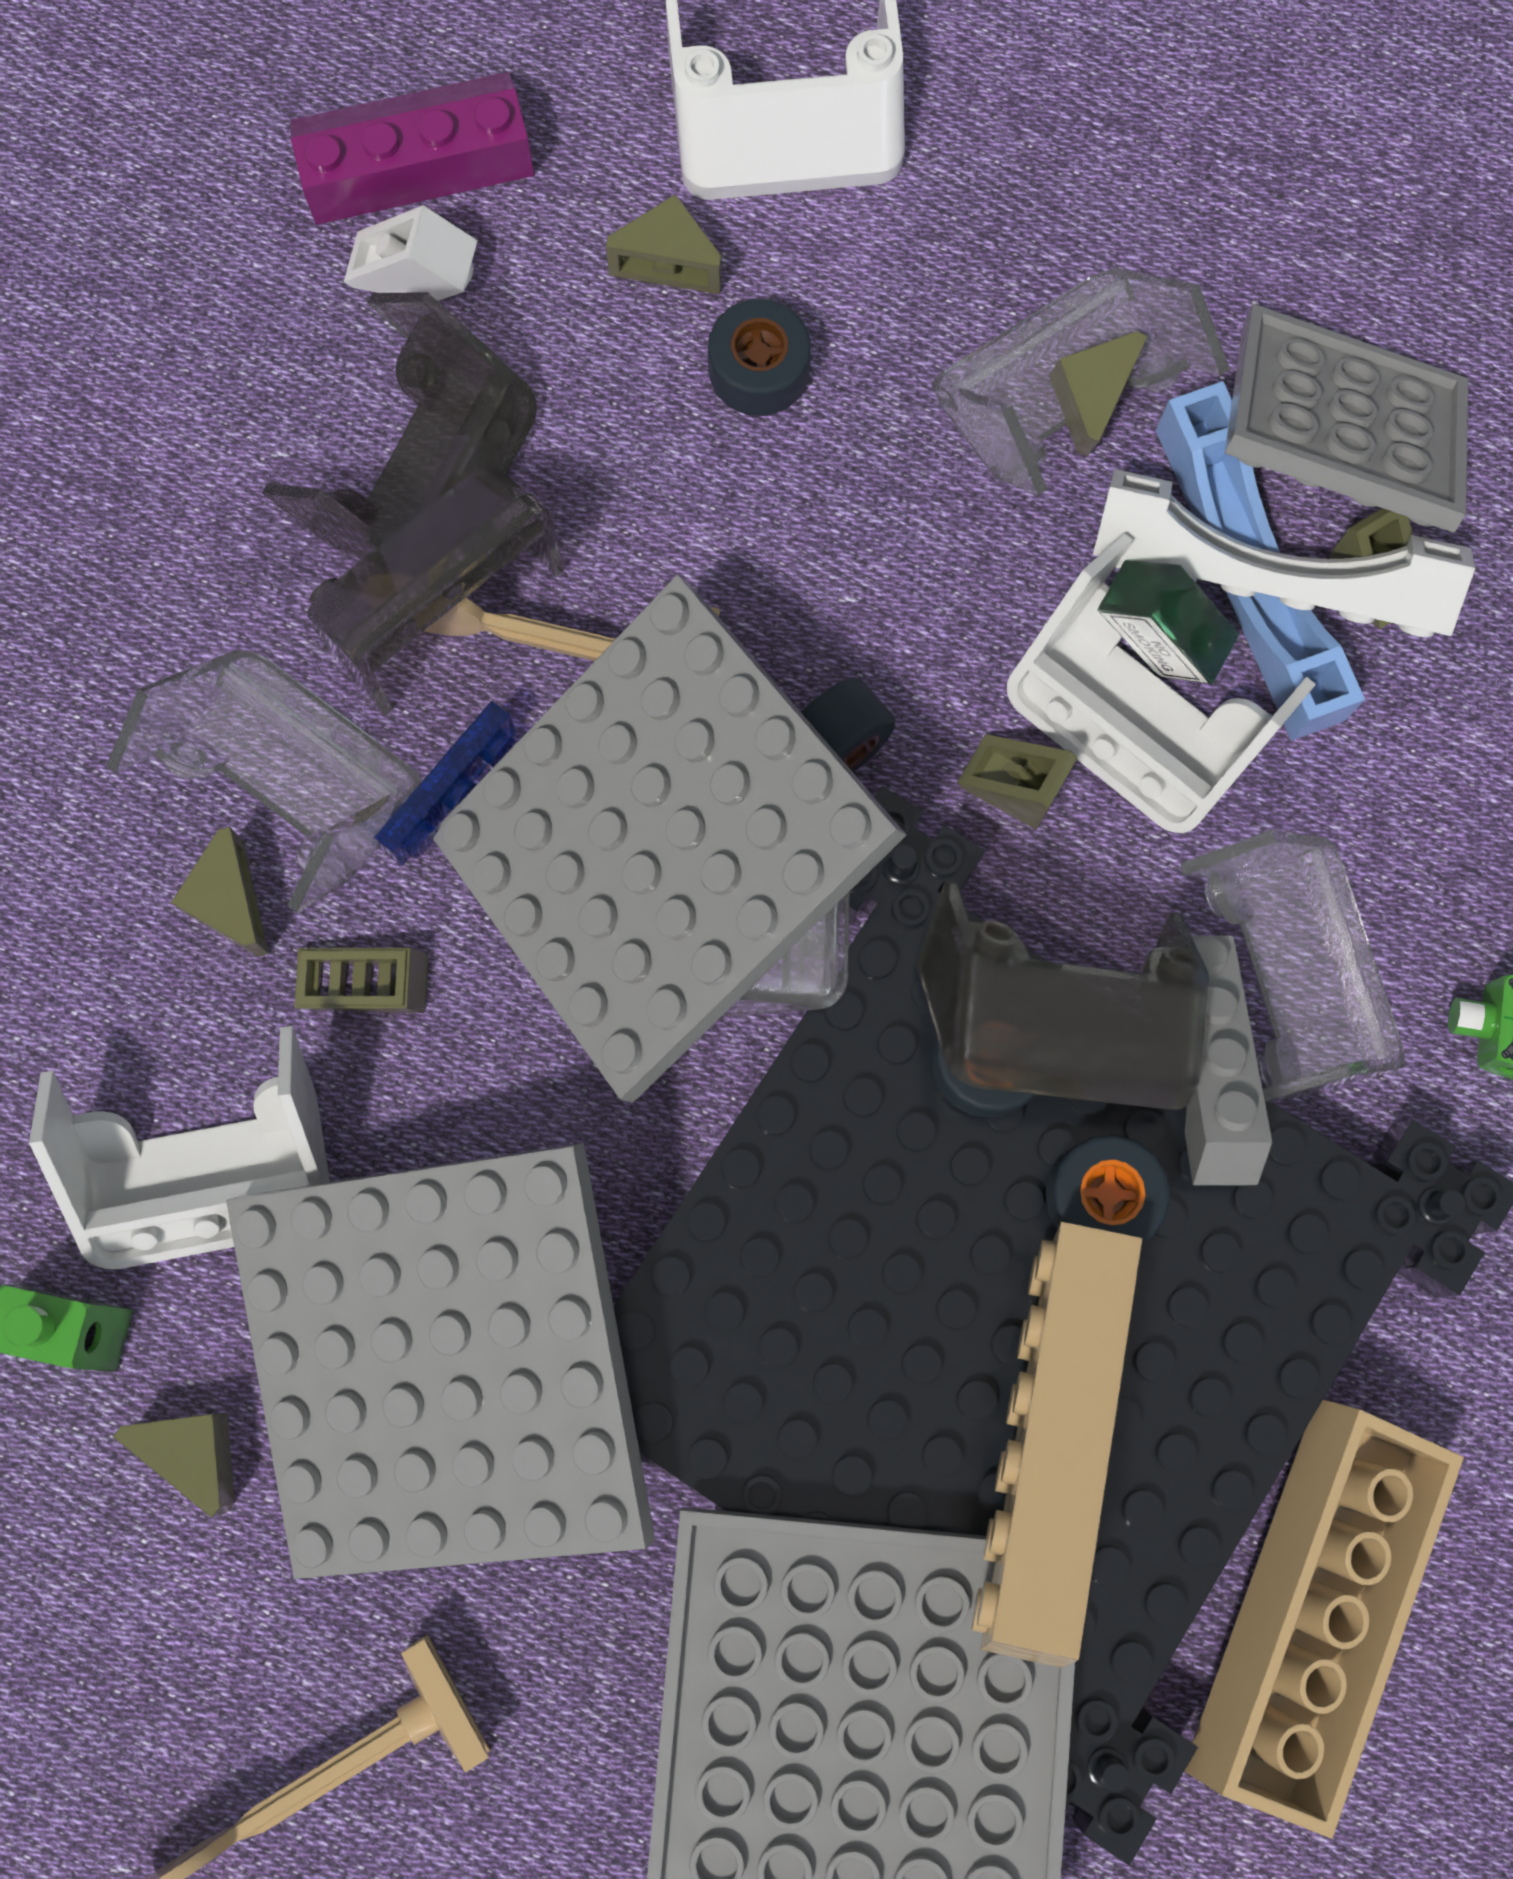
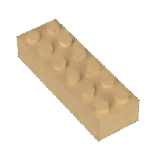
M1061 1222L1053 1241L1042 1240L1039 1254L1034 1257L1028 1294L1039 1296L1038 1306L1031 1305L1028 1319H1024L1017 1353L1018 1359L1028 1361L1027 1373L1020 1372L1017 1385L1013 1384L1006 1418V1424L1018 1426L1015 1441L1008 1440L1006 1450L1001 1452L995 1482V1491L1006 1494L1004 1510H996L994 1519L991 1518L989 1521L983 1560L995 1562L992 1582L984 1581L983 1588H978L971 1630L983 1633L980 1650L1059 1668L1079 1660L1142 1238Z
M1322 1400L1301 1439L1193 1739V1743L1198 1749L1184 1772L1224 1797L1333 1839L1464 1459L1463 1456L1363 1410Z

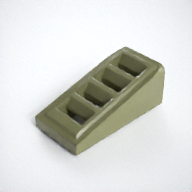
M298 948L294 1008L323 1011L424 1013L426 1009L428 956L426 953L413 948ZM322 963H330L328 996H320ZM347 964H353L352 996H345ZM372 965H379L377 996H370Z

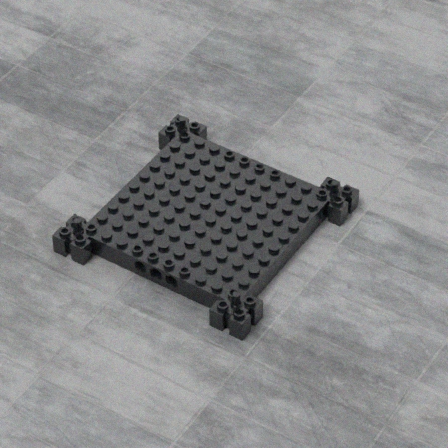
M881 786L874 798L905 832L906 836L830 910L831 913L853 927L863 912L869 915L868 919L613 1306L639 1452L725 1511L986 1536L989 1521L991 1518L994 1519L996 1510H1004L1006 1494L995 1491V1482L1001 1452L1006 1450L1008 1440L1015 1441L1018 1426L1006 1424L1012 1386L1013 1384L1017 1385L1020 1372L1027 1373L1028 1361L1018 1359L1017 1353L1024 1319H1028L1031 1305L1038 1306L1039 1296L1028 1294L1032 1265L1035 1255L1038 1256L1042 1240L1053 1241L1057 1232V1228L1049 1216L1046 1199V1188L1050 1172L1065 1152L1094 1136L1116 1134L1137 1140L1153 1152L1167 1173L1171 1198L1165 1221L1151 1239L1141 1244L1079 1660L1075 1662L1065 1808L1066 1811L1071 1802L1076 1804L1078 1807L1071 1818L1083 1835L1130 1866L1157 1819L1143 1803L1153 1783L1171 1794L1198 1749L1185 1735L1145 1709L1143 1705L1396 1274H1400L1434 1297L1460 1296L1485 1253L1471 1244L1469 1240L1475 1234L1498 1231L1513 1205V1182L1479 1160L1455 1167L1447 1162L1456 1146L1413 1119L1391 1126L1371 1160L1367 1163L1264 1098L1272 1145L1258 1185H1193L1184 1132L1187 1113V1070L1184 1047L955 903L976 871L985 850L946 825H943L935 839L918 830L923 811ZM986 997L1009 999L1029 1009L1044 1026L1052 1048L1050 1072L1041 1090L1016 1112L997 1118L972 1116L953 1106L938 1089L932 1070L933 1045L947 1019L964 1004Z

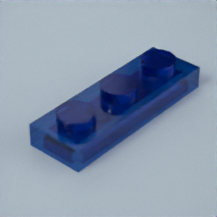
M491 700L376 834L374 839L381 849L398 864L403 866L410 856L418 858L426 852L434 842L433 838L438 832L435 827L450 810L453 811L476 786L474 781L488 765L494 767L513 748L515 739L512 737L516 733V729L509 713Z

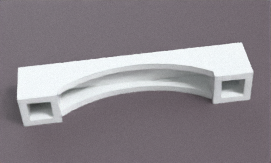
M1114 469L1093 555L1099 556L1123 533L1127 534L1133 539V542L1115 568L1135 570L1130 562L1179 565L1194 583L1197 579L1221 584L1220 586L1223 590L1237 596L1251 597L1258 592L1280 597L1279 600L1283 604L1299 610H1312L1315 608V605L1338 610V613L1343 618L1356 623L1369 624L1373 623L1374 619L1398 624L1402 631L1418 637H1432L1434 632L1452 636L1475 571L1473 554L1469 547L1410 535L1408 544L1405 547L1365 557L1319 559L1276 553L1236 540L1198 519L1171 495L1173 482Z

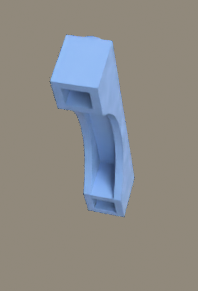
M1224 381L1170 399L1155 431L1191 513L1209 526L1236 540L1261 549L1280 553L1259 495L1253 467L1242 463L1236 457L1225 454L1232 399ZM1226 592L1277 710H1279L1306 677L1316 684L1284 722L1291 741L1346 721L1365 701L1342 646L1324 628L1311 610H1299L1289 607L1279 600L1280 597L1256 592L1254 596L1243 597Z

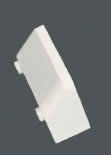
M666 0L668 52L683 183L691 194L701 199L714 200L878 185L887 183L898 175L904 159L905 128L903 49L896 0H879L877 29L862 32L850 41L845 57L846 74L733 84L730 63L727 57L718 49L710 46L682 47L677 0Z
M1123 533L1080 573L1010 675L1007 682V694L1011 704L1021 715L1063 749L1071 751L1079 762L1157 825L1170 832L1185 833L1193 830L1316 684L1306 677L1273 717L1254 702L1242 698L1229 699L1223 702L1210 718L1204 715L1120 648L1117 644L1123 637L1101 614L1130 616L1128 606L1122 597L1104 583L1133 542L1132 538Z
M293 1025L280 1028L278 1077L265 1081L255 1092L254 1113L257 1119L138 1141L130 1123L117 1114L96 1111L73 1115L54 1071L40 1073L29 1144L82 1256L89 1263L97 1267L123 1269L234 1247L226 1203L227 1199L247 1194L330 1182L317 1095Z

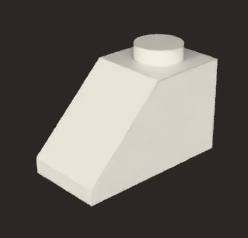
M422 205L358 231L344 283L352 288L431 304L464 292L473 275L472 259L478 240Z

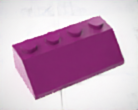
M509 72L291 120V142L299 177L316 225L535 176L529 141L516 89Z

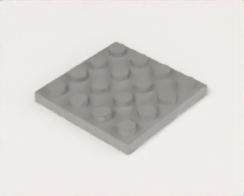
M1252 304L1243 323L1225 454L1238 458L1248 466L1265 467L1294 477L1298 482L1306 486H1320L1349 496L1361 505L1368 507L1378 506L1407 516L1419 525L1427 527L1436 526L1455 533L1466 515L1468 378Z

